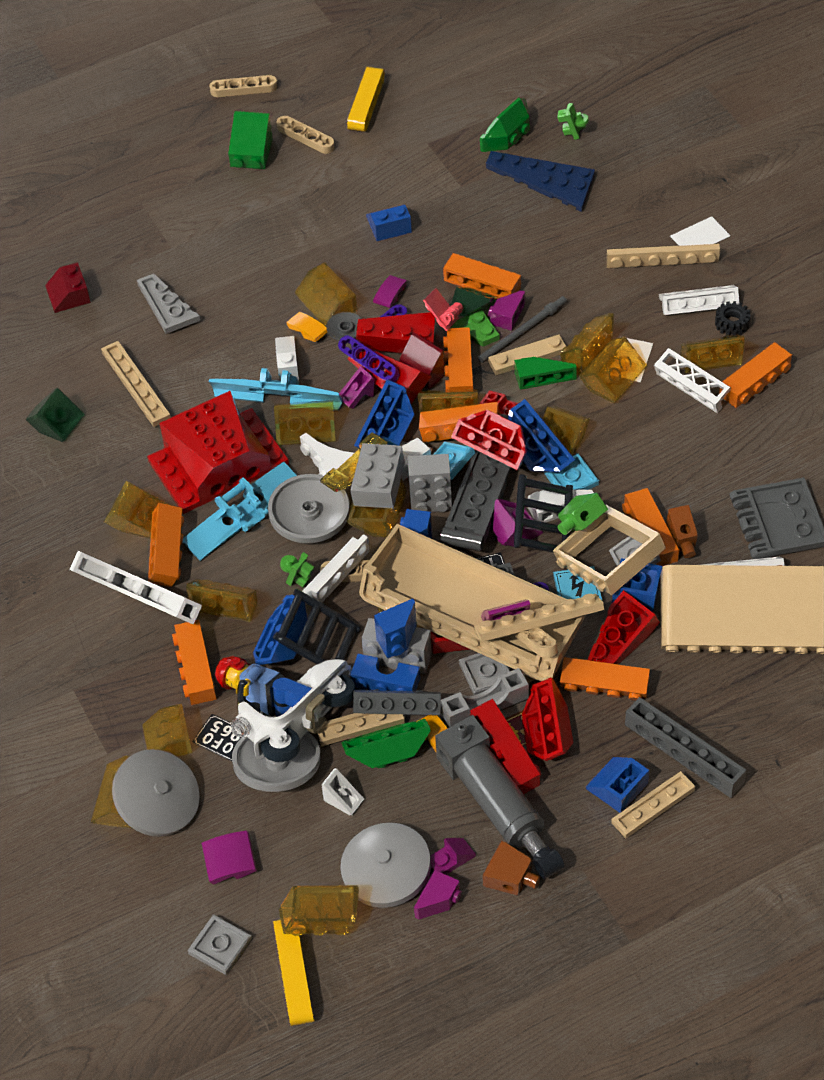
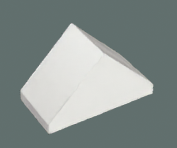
M337 768L333 769L322 784L324 801L348 815H352L364 800Z

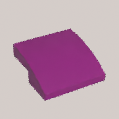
M528 599L490 608L482 612L481 618L482 621H493L501 619L505 615L520 614L525 610H529L531 604Z
M248 831L229 833L202 842L209 882L213 885L233 876L236 879H240L257 871Z

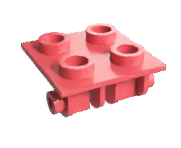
M437 288L423 300L427 310L433 313L437 323L445 331L459 319L458 315L463 311V305L459 302L450 306Z

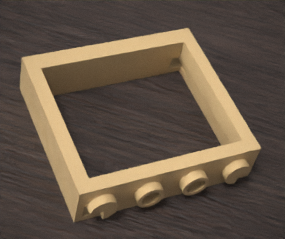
M606 505L608 508L606 512L587 528L572 533L553 552L559 567L568 569L574 576L578 575L587 584L595 585L601 592L605 591L613 595L666 547L660 533ZM611 526L642 543V545L605 577L574 559V557Z

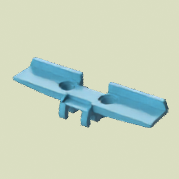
M261 368L260 381L248 379H209L215 397L231 391L235 400L264 402L265 393L290 396V406L336 411L340 409L343 403L339 393L299 385L297 377L286 370L282 371L281 381L271 380L272 375L267 368Z
M282 462L252 485L245 478H241L238 485L222 497L218 496L215 498V502L220 509L185 536L182 543L201 561L240 530L247 532L269 514L268 503L273 491L282 482L297 475L285 462ZM244 490V500L237 506L235 504L231 506L227 504V502ZM254 494L262 495L263 501L260 502L259 498ZM230 517L233 520V524L225 525L222 519Z

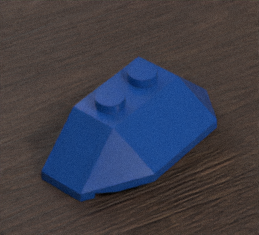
M386 380L354 444L355 447L361 449L362 443L400 446L414 417V412L404 386Z
M526 399L509 410L508 420L522 426L527 450L523 463L530 471L559 473L575 461L573 456Z
M286 595L282 600L283 603L275 609L268 619L253 651L256 664L262 665L294 659V656L297 654L273 639V635L279 632L295 596ZM301 602L286 635L287 638L296 643L307 621L305 602Z

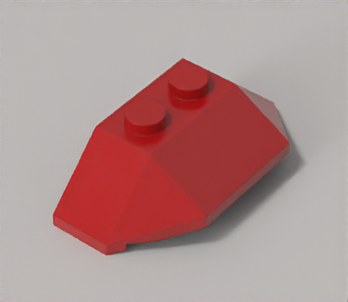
M484 410L459 419L451 438L516 470L520 469L527 453L522 426L490 410Z
M552 677L532 686V693L522 713L527 752L545 761L565 754L573 744L568 706Z

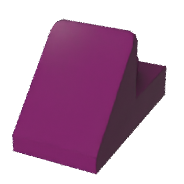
M360 366L339 393L342 401L351 409L356 406L364 394L373 397L375 378L363 366Z
M445 838L444 848L430 855L432 872L436 870L446 875L476 857V854L464 838Z

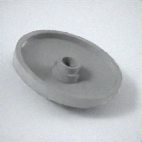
M303 474L287 479L273 491L268 503L269 519L273 528L286 539L299 543H316L331 538L344 527L350 511L349 499L343 487L335 480L318 474Z
M307 732L300 739V751L293 759L285 762H274L264 757L257 760L254 752V742L244 735L233 749V769L240 781L251 788L267 792L290 790L304 784L317 772L320 765L319 744L313 735Z
M155 749L137 752L122 763L113 779L112 796L115 807L122 819L140 833L157 837L172 835L183 829L192 820L198 809L199 787L193 772L180 758L169 752Z
M381 823L362 830L348 843L341 859V875L347 890L355 899L372 907H393L409 901L422 890L431 872V856L425 840L414 829L398 823Z

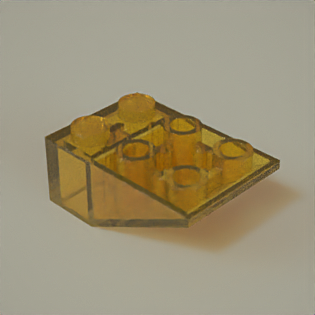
M126 481L116 496L104 523L121 532L151 539L152 513L158 503H167Z

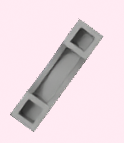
M515 669L500 675L493 686L480 694L466 696L459 692L442 699L441 714L448 727H451L468 718L470 710L491 699L502 710L528 699L529 684L520 669Z

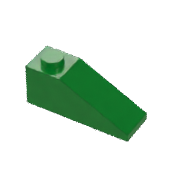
M539 357L514 360V371L520 390L576 380L577 366L573 363Z

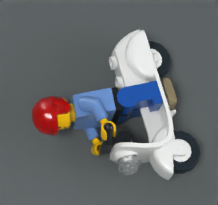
M236 656L223 658L215 670V677L221 687L226 690L234 688L236 689V694H238L239 714L231 722L232 733L237 737H248L254 742V752L257 760L266 757L274 762H285L296 757L300 751V739L308 731L316 734L327 722L323 716L332 707H341L350 703L354 698L355 690L354 682L350 676L351 666L347 665V661L340 659L327 660L313 666L296 682L284 678V675L275 670L258 664L250 665L245 659ZM262 711L271 716L276 715V717H267L263 715Z

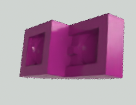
M389 275L377 291L373 303L390 308L398 301V294L406 287L407 280Z

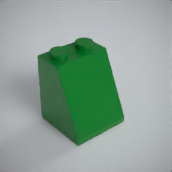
M234 112L228 153L230 167L266 168L273 141L270 113Z

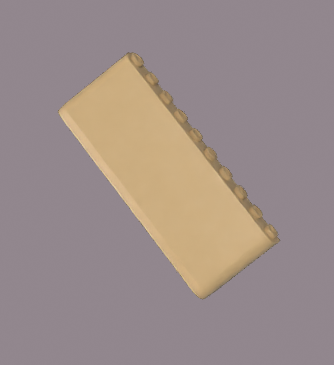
M396 524L364 567L359 594L364 601L383 610L414 599L416 623L418 626L513 669L519 668L522 673L539 681L550 677L553 678L586 616L583 615L539 627L557 642L558 653L549 658L540 657L513 634L481 642L475 634L474 625L483 622L481 614L484 610L525 599L530 601L529 610L542 608L544 605L562 603L566 599L399 524Z
M663 566L661 571V649H666V652H678L679 649H687V652L697 653L700 652V649L709 650L710 653H720L722 650H730L731 653H743V650H752V653L760 654L765 653V650H773L775 654H784L786 651H795L796 654H807L808 651H816L817 654H824V566Z

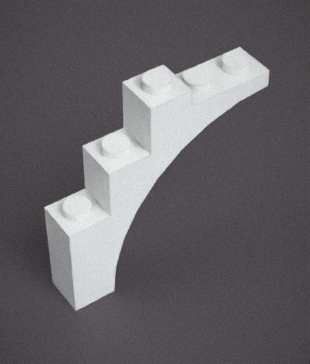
M307 433L300 436V449L305 456L308 455L314 464L319 467L318 475L329 477L337 483H341L349 476L353 480L360 453L345 452L328 447L316 441ZM419 438L402 445L405 464L400 482L409 477L408 456L431 455L430 448Z
M80 551L77 552L69 569L193 625L202 607L201 604Z

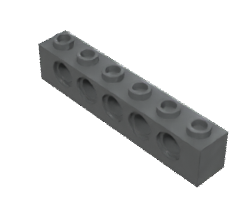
M639 697L626 711L625 726L728 797L732 798L744 784L746 769Z

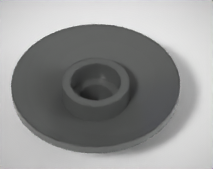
M352 312L338 313L328 320L327 332L333 339L338 341L344 336H351L356 339L358 319L362 318Z

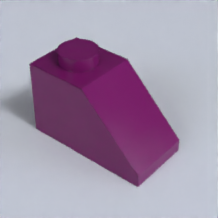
M519 291L496 300L488 313L493 326L513 330L525 306V291Z
M435 870L414 906L415 918L422 919L450 910L453 903H458L462 894L459 880Z

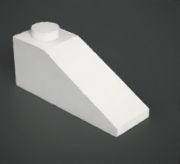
M294 336L275 338L279 381H281L283 370L289 371L299 381Z
M573 489V498L578 495L594 492L592 490ZM542 490L529 495L528 499L564 506L565 495ZM528 507L536 521L547 523L559 518L558 513Z

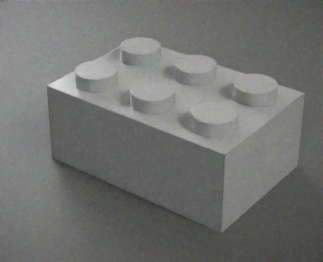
M362 443L350 490L354 506L394 509L405 464L402 446Z
M449 454L408 456L411 510L428 512L450 511L452 509Z
M368 618L362 636L363 655L376 657L379 660V665L394 670L397 669L398 663L418 666L420 673L426 674L432 655L431 631L416 627L408 649L398 656L387 659L376 640L375 621L372 618Z

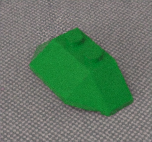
M517 98L494 119L486 133L480 137V151L508 150L523 135L529 132L530 116L526 99Z
M421 719L417 722L403 723L357 736L349 741H343L341 744L347 756L370 768H382L389 763L403 762L410 757H414L431 730L426 719Z

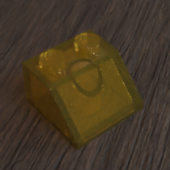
M547 406L543 421L573 456L584 438L590 418L557 406Z
M182 703L160 708L142 724L147 750H162L175 756L193 753Z

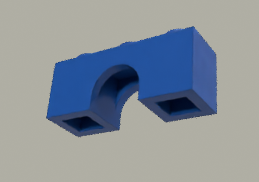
M357 654L350 676L355 687L361 690L416 691L420 681V668L418 666L398 663L397 669L393 673L382 674L379 672L378 658Z

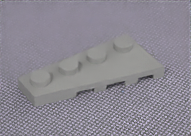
M155 274L137 280L141 292L165 334L200 321V316L196 312L194 313L189 305L183 303L176 293H172L168 286Z

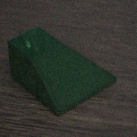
M456 287L451 305L456 302L461 303L463 311L459 316L466 317V314H473L494 306L499 297L469 287Z
M57 387L35 406L25 420L39 433L63 442L85 414Z

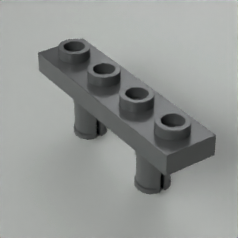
M354 690L353 713L440 715L441 692H423L422 690Z

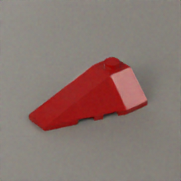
M623 590L610 605L604 625L602 624L599 637L593 645L587 660L620 664L648 638L660 621L652 611Z

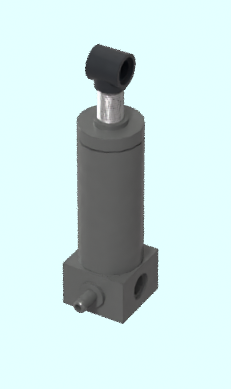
M471 715L435 735L436 757L452 780L460 778L507 844L514 848L525 845L533 856V864L538 874L543 879L564 869L563 859L554 848L550 849L538 836L545 824L543 819L490 750V737L476 718Z

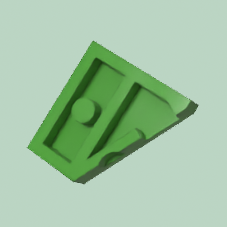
M482 310L458 319L450 327H470V340L475 341V343L482 347L500 340L499 333Z

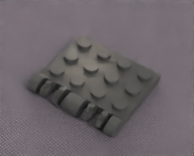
M805 477L738 489L729 494L735 510H739L736 515L742 532L745 534L744 537L746 541L751 542L748 548L750 549L752 559L824 547V527Z

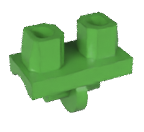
M569 103L567 109L558 111L557 118L559 122H568L563 123L564 135H573L574 140L579 139V131L586 128V124L589 122L588 116L581 114V112L577 113L573 103Z
M303 552L299 561L292 555H286L281 559V569L289 573L286 580L288 585L291 586L295 582L304 587L309 581L314 566L306 561L308 558L306 553Z

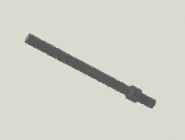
M562 296L555 302L547 304L544 310L478 356L479 361L483 363L488 357L493 356L548 315L552 316L559 307L567 302L566 298Z

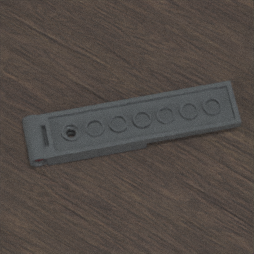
M501 414L502 417L508 419V415ZM475 450L476 453L471 458L442 530L440 542L482 551L494 521L495 501L497 499L502 500L512 467Z

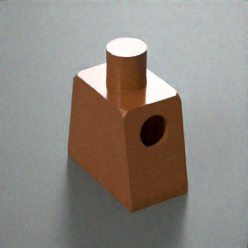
M685 505L669 509L666 525L679 548V552H683L684 558H691L696 555L694 548L698 535L690 507Z
M501 841L483 874V886L518 895L524 885L536 889L541 877L531 873V858L506 842Z

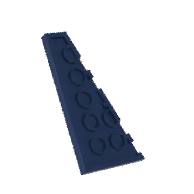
M494 151L490 152L486 162L487 169L502 176H510L519 184L523 182L528 185V188L547 197L560 199L567 206L571 204L580 212H582L595 176V169Z

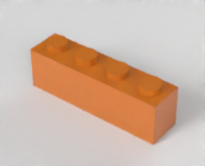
M455 253L451 255L443 267L444 281L497 299L519 292L521 289V275Z
M470 327L449 328L447 336H443L444 348H448V351H444V362H448V365H445V377H449V380H445L446 392H450V399L473 398Z
M774 342L722 381L731 389L723 399L735 408L746 404L753 395L760 393L765 386L773 383L778 376L789 371L792 354Z
M498 402L420 412L419 430L423 443L453 439L451 436L456 424L463 417H468L484 410H490L501 416Z
M648 488L625 494L624 503L622 504L624 514L660 533L666 547L659 554L661 561L655 565L665 566L678 562L679 548Z
M158 503L152 513L148 582L172 587L175 581L180 578L181 569L179 568V563L182 558L180 545L183 541L181 528L184 523V516H182V508Z
M195 620L194 625L189 622L174 625L176 633L172 634L174 646L179 645V650L175 651L177 661L183 665L182 668H179L181 680H186L187 684L183 685L185 698H190L191 705L216 700L199 620Z
M564 657L560 685L564 687V690L571 692L581 689L586 690L588 694L598 695L599 692H602L614 698L624 695L636 701L639 697L647 698L650 669Z

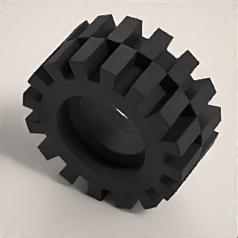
M727 301L726 305L722 303L721 307L718 306L715 317L716 329L720 330L721 334L726 332V336L732 334V337H736V333L740 336L742 332H747L751 314L750 310H747L746 305L742 307L743 303L741 302L736 304V301H733V304H730V301ZM728 317H736V318H738L739 320L731 321V320H728V319H726V318H728Z

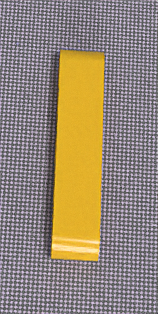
M366 67L348 116V130L366 132L384 83V69Z
M296 917L273 921L290 1026L314 1022Z

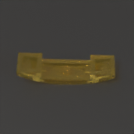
M371 432L359 443V449L337 470L332 468L320 479V482L334 492L347 488L353 482L362 443L387 445V441Z

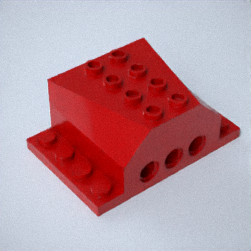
M231 391L160 422L165 448L147 456L148 462L177 506L182 508V514L213 501L218 496H223L238 485L241 478H245L251 483L267 474L282 462L289 465L288 458L254 410L250 408L242 413L239 412Z

